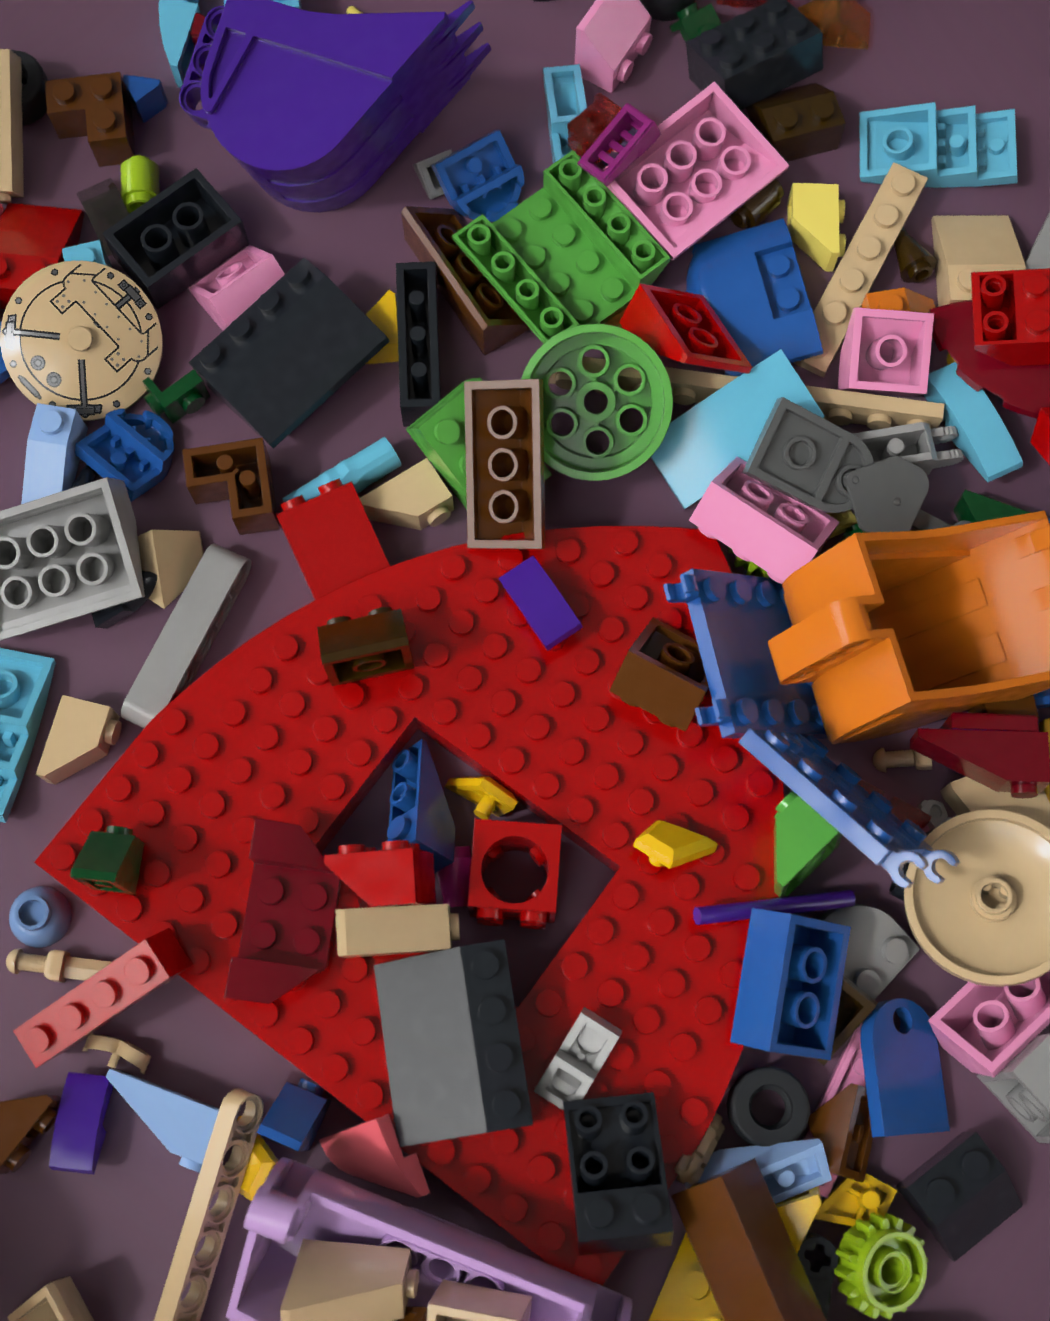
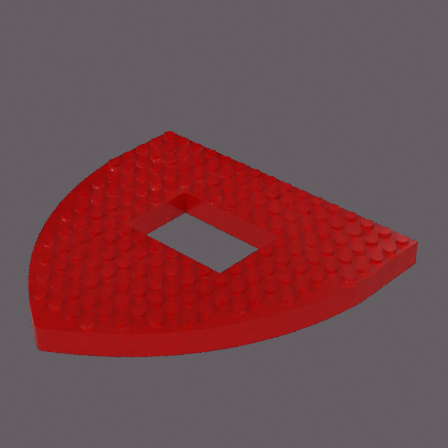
M591 526L545 530V549L468 548L467 543L381 569L312 601L280 619L224 657L162 709L145 726L34 861L40 868L138 944L146 938L170 927L193 964L179 974L181 978L366 1122L389 1114L396 1134L374 965L432 952L354 958L339 957L335 922L328 969L316 975L313 974L270 1004L224 998L231 956L238 957L251 885L254 862L249 858L255 819L300 825L322 853L390 766L397 754L403 749L417 729H419L484 777H491L514 794L519 803L545 822L562 825L561 833L613 870L615 875L518 1008L515 1006L533 1125L400 1148L408 1155L417 1153L422 1166L545 1262L603 1286L626 1251L579 1256L564 1111L535 1093L534 1090L584 1007L622 1030L621 1036L582 1100L654 1092L667 1188L669 1189L678 1176L675 1166L679 1158L683 1154L691 1156L710 1126L744 1045L730 1042L750 919L697 925L693 918L694 908L780 898L774 892V827L776 820L774 816L778 812L775 808L784 799L783 782L738 743L741 738H722L719 726H699L697 716L695 715L687 730L683 731L677 727L665 725L657 716L640 707L626 704L618 695L609 691L629 649L653 617L696 639L687 603L667 602L664 584L681 583L680 575L692 568L732 573L717 539L709 538L702 534L699 529ZM522 532L504 535L500 539L525 538V535ZM531 556H534L583 627L548 651L499 580V577ZM381 607H391L393 610L401 609L414 668L332 686L322 664L317 627L327 625L326 622L336 617L349 616L351 619L368 616L371 610ZM710 690L700 707L713 706ZM657 820L701 834L718 843L715 853L671 869L666 866L657 867L649 862V856L633 847L635 839ZM107 826L125 827L132 829V836H136L145 843L136 895L92 890L70 877L71 868L91 831L106 832ZM342 881L338 909L371 908L370 905Z

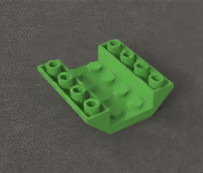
M574 150L543 171V188L491 224L482 214L452 235L454 242L543 344L556 334L575 326L608 324L626 310L639 284L651 285L668 265L671 258L608 187L578 166L577 162L581 158Z

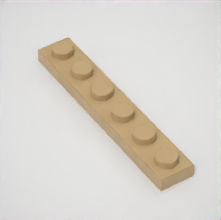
M893 162L813 312L823 354L793 362L794 364L824 378L845 338L853 308H861L865 295L869 293L928 180L927 177Z

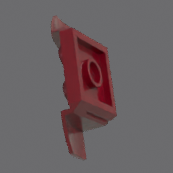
M256 818L249 858L254 862L241 942L238 957L231 956L224 998L270 1004L313 974L316 975L328 969L336 922V909H338L342 881L324 865V856L300 825Z

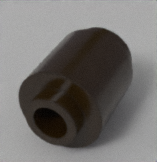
M777 179L773 180L729 216L730 220L742 229L758 226L780 205V199L784 196V190Z

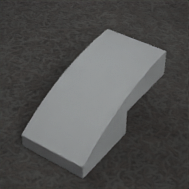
M584 1007L534 1092L563 1111V1102L582 1100L623 1031Z

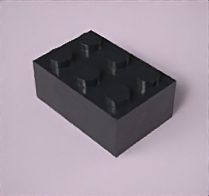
M768 0L766 3L744 14L737 15L733 19L686 41L689 79L701 91L715 81L740 110L823 70L822 31L787 0Z
M197 168L102 233L113 257L142 289L157 310L250 245L243 221Z

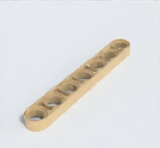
M237 1088L230 1091L220 1105L154 1321H200L263 1116L264 1106L260 1096ZM246 1101L244 1113L237 1121V1113L241 1105ZM232 1146L233 1148L231 1156L227 1163L223 1166V1159L225 1157V1154L228 1151V1149ZM217 1191H219L218 1199L215 1205L212 1207L211 1210H209V1205L213 1196L216 1194ZM205 1236V1241L202 1246V1249L195 1256V1250L198 1246V1243ZM191 1282L188 1294L181 1301L184 1289Z

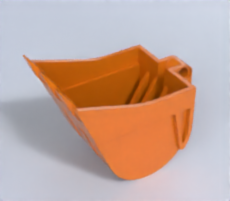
M1045 511L929 530L854 533L793 572L782 583L783 597L792 627L768 641L776 673L782 685L813 682L812 690L827 738L832 744L864 741L900 733L944 719L953 712H963L985 703L1019 700L1050 689V523Z

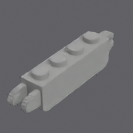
M919 422L854 433L855 436L866 444L871 452L874 463L888 457L899 456L919 466L925 471L926 475H929L934 468L958 464L964 460L962 450L960 449L939 452L935 450V444L950 442L958 437L956 427L954 426L930 429L929 423Z

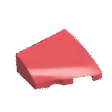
M389 1114L319 1139L330 1161L346 1174L416 1198L430 1193L417 1153L403 1157Z

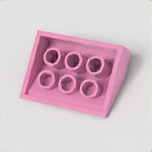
M714 81L659 124L657 127L661 132L660 137L607 187L671 257L670 260L674 261L785 172L790 165Z

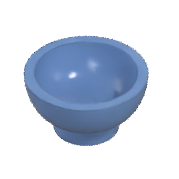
M37 886L25 890L14 900L9 912V925L14 936L23 944L34 948H43L55 944L66 934L71 923L72 912L69 901L60 891L51 887Z

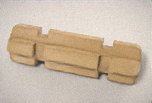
M716 1113L710 1126L694 1153L688 1156L683 1154L679 1158L675 1171L678 1174L677 1180L682 1184L688 1182L694 1185L700 1180L704 1168L725 1129L721 1123L722 1117Z

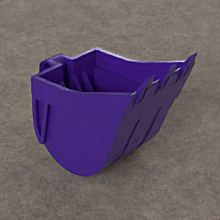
M226 0L225 6L214 7L205 17L179 93V102L182 109L197 125L213 131L221 145L276 201L292 209L304 212L332 211L354 202L374 185L419 132H424L467 83L471 74L491 51V47L487 42L468 56H464L466 50L483 31L484 28L481 22H478L456 37L455 32L475 9L472 0H469L448 15L446 12L331 14L301 10L272 0ZM201 101L202 109L196 110L198 102Z

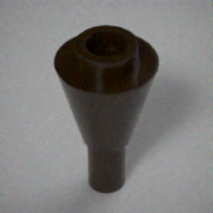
M903 227L894 244L901 280L906 283H920L931 276L937 260L911 235H908Z

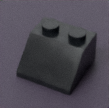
M962 1132L896 1185L909 1205L954 1262L1022 1207V1203L1006 1169L977 1132Z

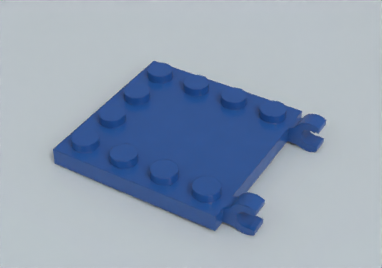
M692 568L680 575L681 583H666L663 585L667 602H684L688 605L711 693L713 706L695 708L699 726H719L722 738H742L749 728L764 731L770 728L777 733L786 731L791 735L799 733L805 738L808 735L816 739L827 738L812 690L813 682L780 684L768 647V641L771 638L792 627L783 597L784 590L782 584L767 577Z
M749 728L738 742L876 865H881L885 868L897 885L903 888H910L913 885V882L904 875L903 867L905 863L913 862L924 871L930 881L937 884L943 883L945 880L935 868L936 862L939 859H945L951 866H957L960 863L958 857L949 850L933 851V848L924 841L927 834L909 819H906L904 822L899 820L890 812L894 808L890 801L877 791L873 790L869 794L858 784L861 777L846 764L841 762L837 766L826 756L829 752L828 748L815 737L808 735L805 738L799 733L791 735L786 731L777 733L770 728L767 731Z

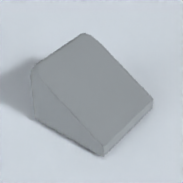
M451 149L413 164L429 200L444 194L431 165L452 154Z

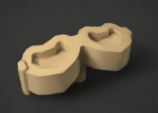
M90 1034L82 1052L88 1051V1049L112 1052L107 1066L116 1068L121 1056L141 1069L140 1072L142 1074H145L151 1059L147 1052L134 1044L105 1035Z

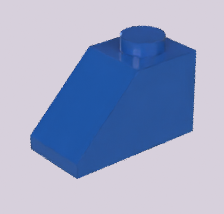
M304 1078L300 1079L298 1085L286 1082L260 1124L257 1133L296 1151H310L332 1100L322 1096L324 1088Z

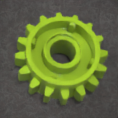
M871 1213L869 1220H856V1225L844 1233V1237L836 1250L838 1265L834 1269V1274L837 1275L840 1282L837 1289L840 1293L848 1296L846 1303L849 1306L874 1319H877L878 1315L892 1319L894 1312L901 1311L904 1313L907 1311V1307L919 1297L926 1281L928 1257H926L923 1249L924 1240L914 1236L916 1228L913 1225L905 1223L903 1219L888 1213L885 1216Z

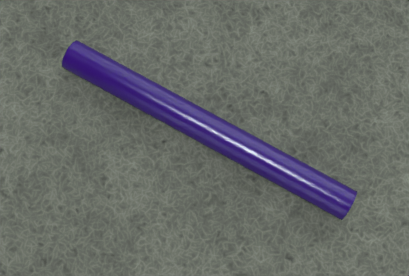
M852 890L702 906L694 908L693 918L697 925L750 919L752 908L788 914L847 908L855 905V895Z

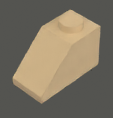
M427 458L360 497L369 520L422 530L429 525L431 527L440 525L450 517L451 512L454 510L452 494Z
M62 695L36 775L47 783L56 785L107 756L110 745H115L120 736V716L110 706Z

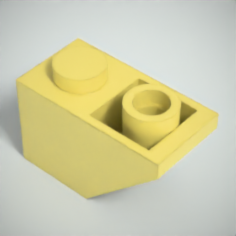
M793 183L787 201V228L791 239L825 272H833L838 257L844 256L846 247L845 234H839V223H843L845 216V200H839V184Z

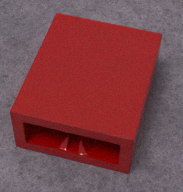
M339 478L318 487L320 496L305 501L303 495L280 504L283 512L276 515L314 600L367 575L390 567L352 481L343 485Z

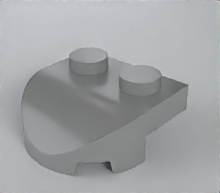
M855 904L853 907L830 909L819 919L851 927L844 976L874 1000L920 950L892 917L870 906Z

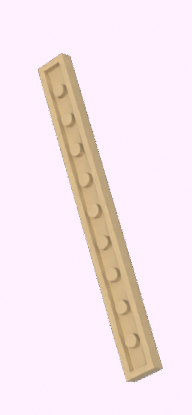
M583 357V366L588 372L598 373L605 367L606 359ZM665 367L672 387L673 402L680 405L700 403L737 378V376ZM625 368L618 375L619 386L626 391L636 390L641 384V374L635 368ZM558 371L550 378L549 383L556 384L559 388L570 390L572 387V380L565 372ZM806 386L825 415L824 419L839 426L853 423L867 425L868 428L877 430L925 422L929 423L930 429L938 428L944 416L943 403ZM595 390L596 392H598V393H600V394H604V393H603L602 391H600V390Z

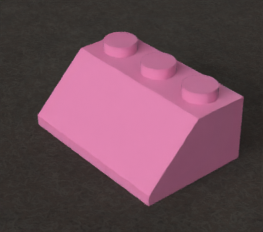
M737 456L711 481L689 521L698 526L702 534L712 539H718L730 547L737 557L744 561L753 562L767 571L768 576L772 580L782 584L793 572L816 558L840 522L827 513L816 511L742 473L747 462Z
M1050 971L1033 981L1015 986L990 987L970 982L965 984L928 1020L940 1046L972 1073L995 1077L1050 1024Z

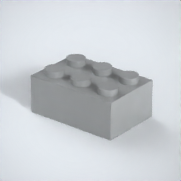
M1049 1033L1035 1037L995 1077L977 1075L979 1080L1038 1143H1050Z

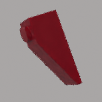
M918 728L910 739V749L996 792H1011V797L1034 798L1050 784L1048 732Z

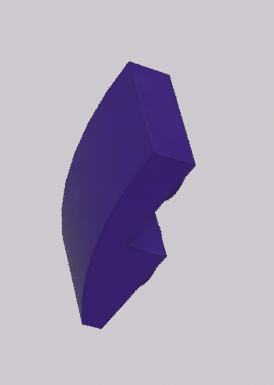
M531 556L499 577L503 588L522 612L527 623L547 651L583 628L564 597L534 556Z
M68 1072L53 1133L49 1162L51 1170L94 1175L106 1136V1130L102 1124L114 1087L106 1076Z

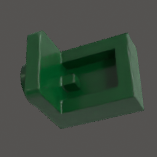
M695 2L677 12L679 20L669 25L672 33L679 30L686 44V41L702 34L704 31L721 25V22L712 3L699 9Z
M194 369L163 392L160 391L150 377L142 381L148 392L144 399L149 407L158 416L164 413L172 424L186 414L197 412L204 405L205 400L210 398L204 381Z

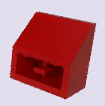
M1050 268L971 272L974 349L1010 366L1050 364Z
M408 840L382 842V850L378 851L377 847H365V844L338 846V854L324 855V865L371 907L436 904L433 853L420 850L419 843H409Z

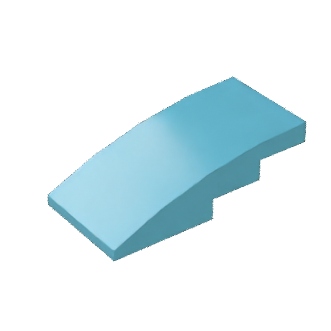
M936 102L859 112L861 182L882 184L893 162L927 177L928 180L925 187H979L1018 183L1015 109L976 114L975 106L937 110Z
M782 349L752 367L749 374L743 373L669 424L662 443L651 456V459L684 510L702 499L711 481L737 456L746 462L748 461L777 398L784 397L822 418L825 417Z
M0 648V822L6 823L36 740L56 662L54 658Z

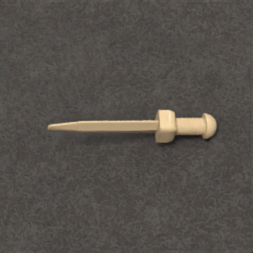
M880 748L873 756V764L881 772H886V768L915 766L917 770H932V759L914 750L885 752L884 748Z
M22 948L12 950L6 958V966L14 974H19L21 970L44 973L47 979L59 983H65L66 978L87 980L111 963L110 961L70 957V953L63 950H52L47 956L27 954L23 952Z

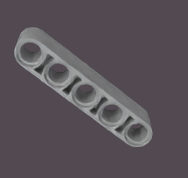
M215 543L206 549L126 696L121 709V717L145 728L162 709L192 684L248 578L252 564L250 559Z

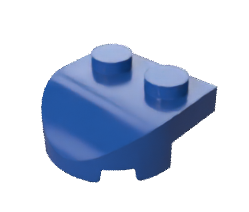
M500 129L493 130L431 165L449 204L456 212L468 219L475 220L483 214L490 222H494L518 206L517 201L521 193V187L524 186V173L521 165L515 164Z
M124 408L107 413L105 425L75 444V455L101 477L124 480L131 502L160 483L167 476L174 452L173 431L166 421L147 410L143 412V415L126 414Z

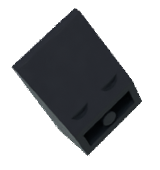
M654 1092L563 1102L579 1256L671 1246L674 1230Z

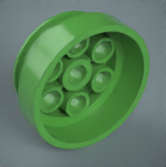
M585 324L566 329L551 337L535 352L521 379H543L544 462L551 468L569 477L588 481H601L628 474L645 463L654 454L669 428L673 410V395L666 368L656 352L645 341L625 329L606 324ZM591 349L600 350L606 359L605 367L598 373L588 372L583 366V357ZM628 367L638 370L642 378L640 386L633 391L622 389L618 383L619 373ZM558 371L567 373L572 380V387L565 395H558L550 388V378ZM592 390H600L607 397V407L600 413H593L585 406V396ZM634 408L641 412L643 423L639 429L628 431L621 426L620 415L626 409ZM566 412L573 418L574 427L570 433L562 435L554 431L552 418L556 413ZM600 430L608 435L610 444L605 451L597 453L589 449L587 436L592 431Z

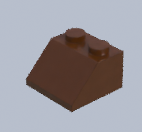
M653 617L629 649L609 691L618 695L626 704L640 707L657 716L665 725L686 731L696 715L695 708L701 706L709 691L697 640Z

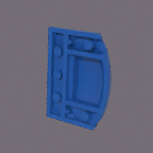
M784 218L694 245L693 256L687 271L686 292L703 295L752 367L782 349L790 363L823 354L813 309L808 299L792 239ZM725 371V375L739 377L743 374L741 372Z

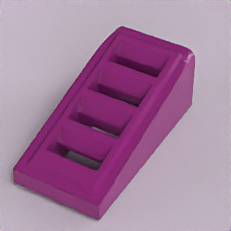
M627 102L577 164L607 187L660 137L661 132L653 120ZM632 128L637 130L634 136L629 133ZM621 138L628 142L625 147L617 143ZM610 148L618 153L615 159L606 153ZM599 158L609 165L605 171L594 164Z

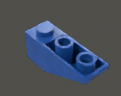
M421 739L408 749L400 751L394 758L387 837L388 841L408 840L409 843H419L420 850L433 853L435 874L454 862L456 827L428 744L425 740Z

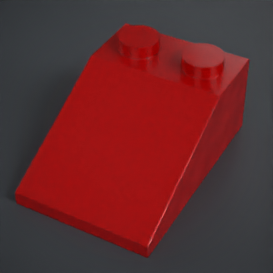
M17 203L7 204L0 217V309H6L11 296L32 274L52 264L64 262L62 249L78 245L84 219L83 210Z
M639 284L619 321L623 329L640 337L658 355L685 364L749 374L752 369L751 364L703 295Z

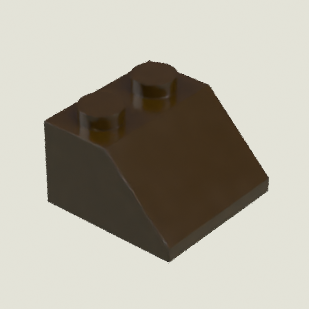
M818 83L777 92L746 108L751 123L786 162L838 149L846 125L834 91Z
M381 607L371 610L368 616L356 619H351L349 616L336 617L326 622L327 625L317 627L322 664L332 686L414 668L401 609L393 610L391 607Z

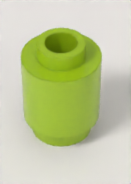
M142 155L132 156L121 164V200L126 205L127 212L132 213L160 193L159 166L148 157Z

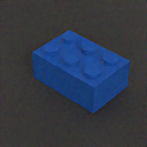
M752 908L730 1042L768 1052L831 1060L851 927L794 914Z

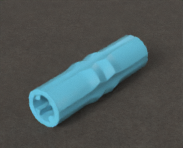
M383 437L355 455L339 462L333 468L324 471L318 477L282 499L286 502L303 495L305 501L320 496L318 487L339 478L343 485L352 481L356 492L359 493L370 484L402 466L390 442Z

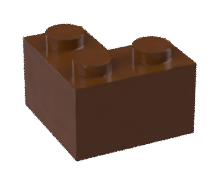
M120 72L45 81L47 114L59 139L87 136L88 143L99 167L120 165L130 157L136 156L131 101Z
M263 437L182 450L186 486L195 504L230 499L232 520L240 535L279 529V522L276 517L277 507L270 456Z

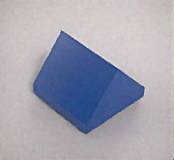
M123 75L122 80L130 101L143 123L167 107L168 101L159 79Z

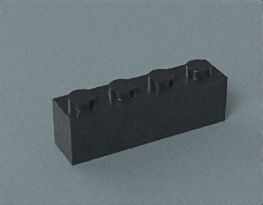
M435 261L396 263L399 388L403 427H409L442 400Z

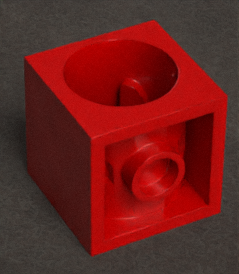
M475 819L467 906L470 917L478 919L477 924L503 926V919L520 921V927L546 929V923H555L562 825ZM518 850L529 853L539 867H544L547 875V881L541 891L536 889L522 903L501 901L496 891L491 887L487 889L483 883L484 873L489 863L496 861L507 851Z

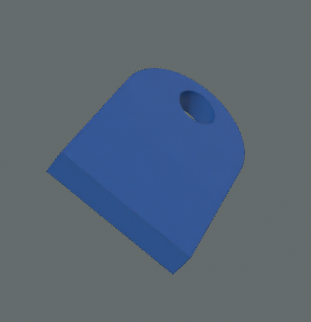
M904 998L878 1002L877 1006L863 1021L861 1027L860 1042L872 1137L950 1131L937 1038L928 1022L930 1018L926 1012L915 1002ZM894 1011L898 1014L900 1019L899 1031L895 1028L893 1023Z

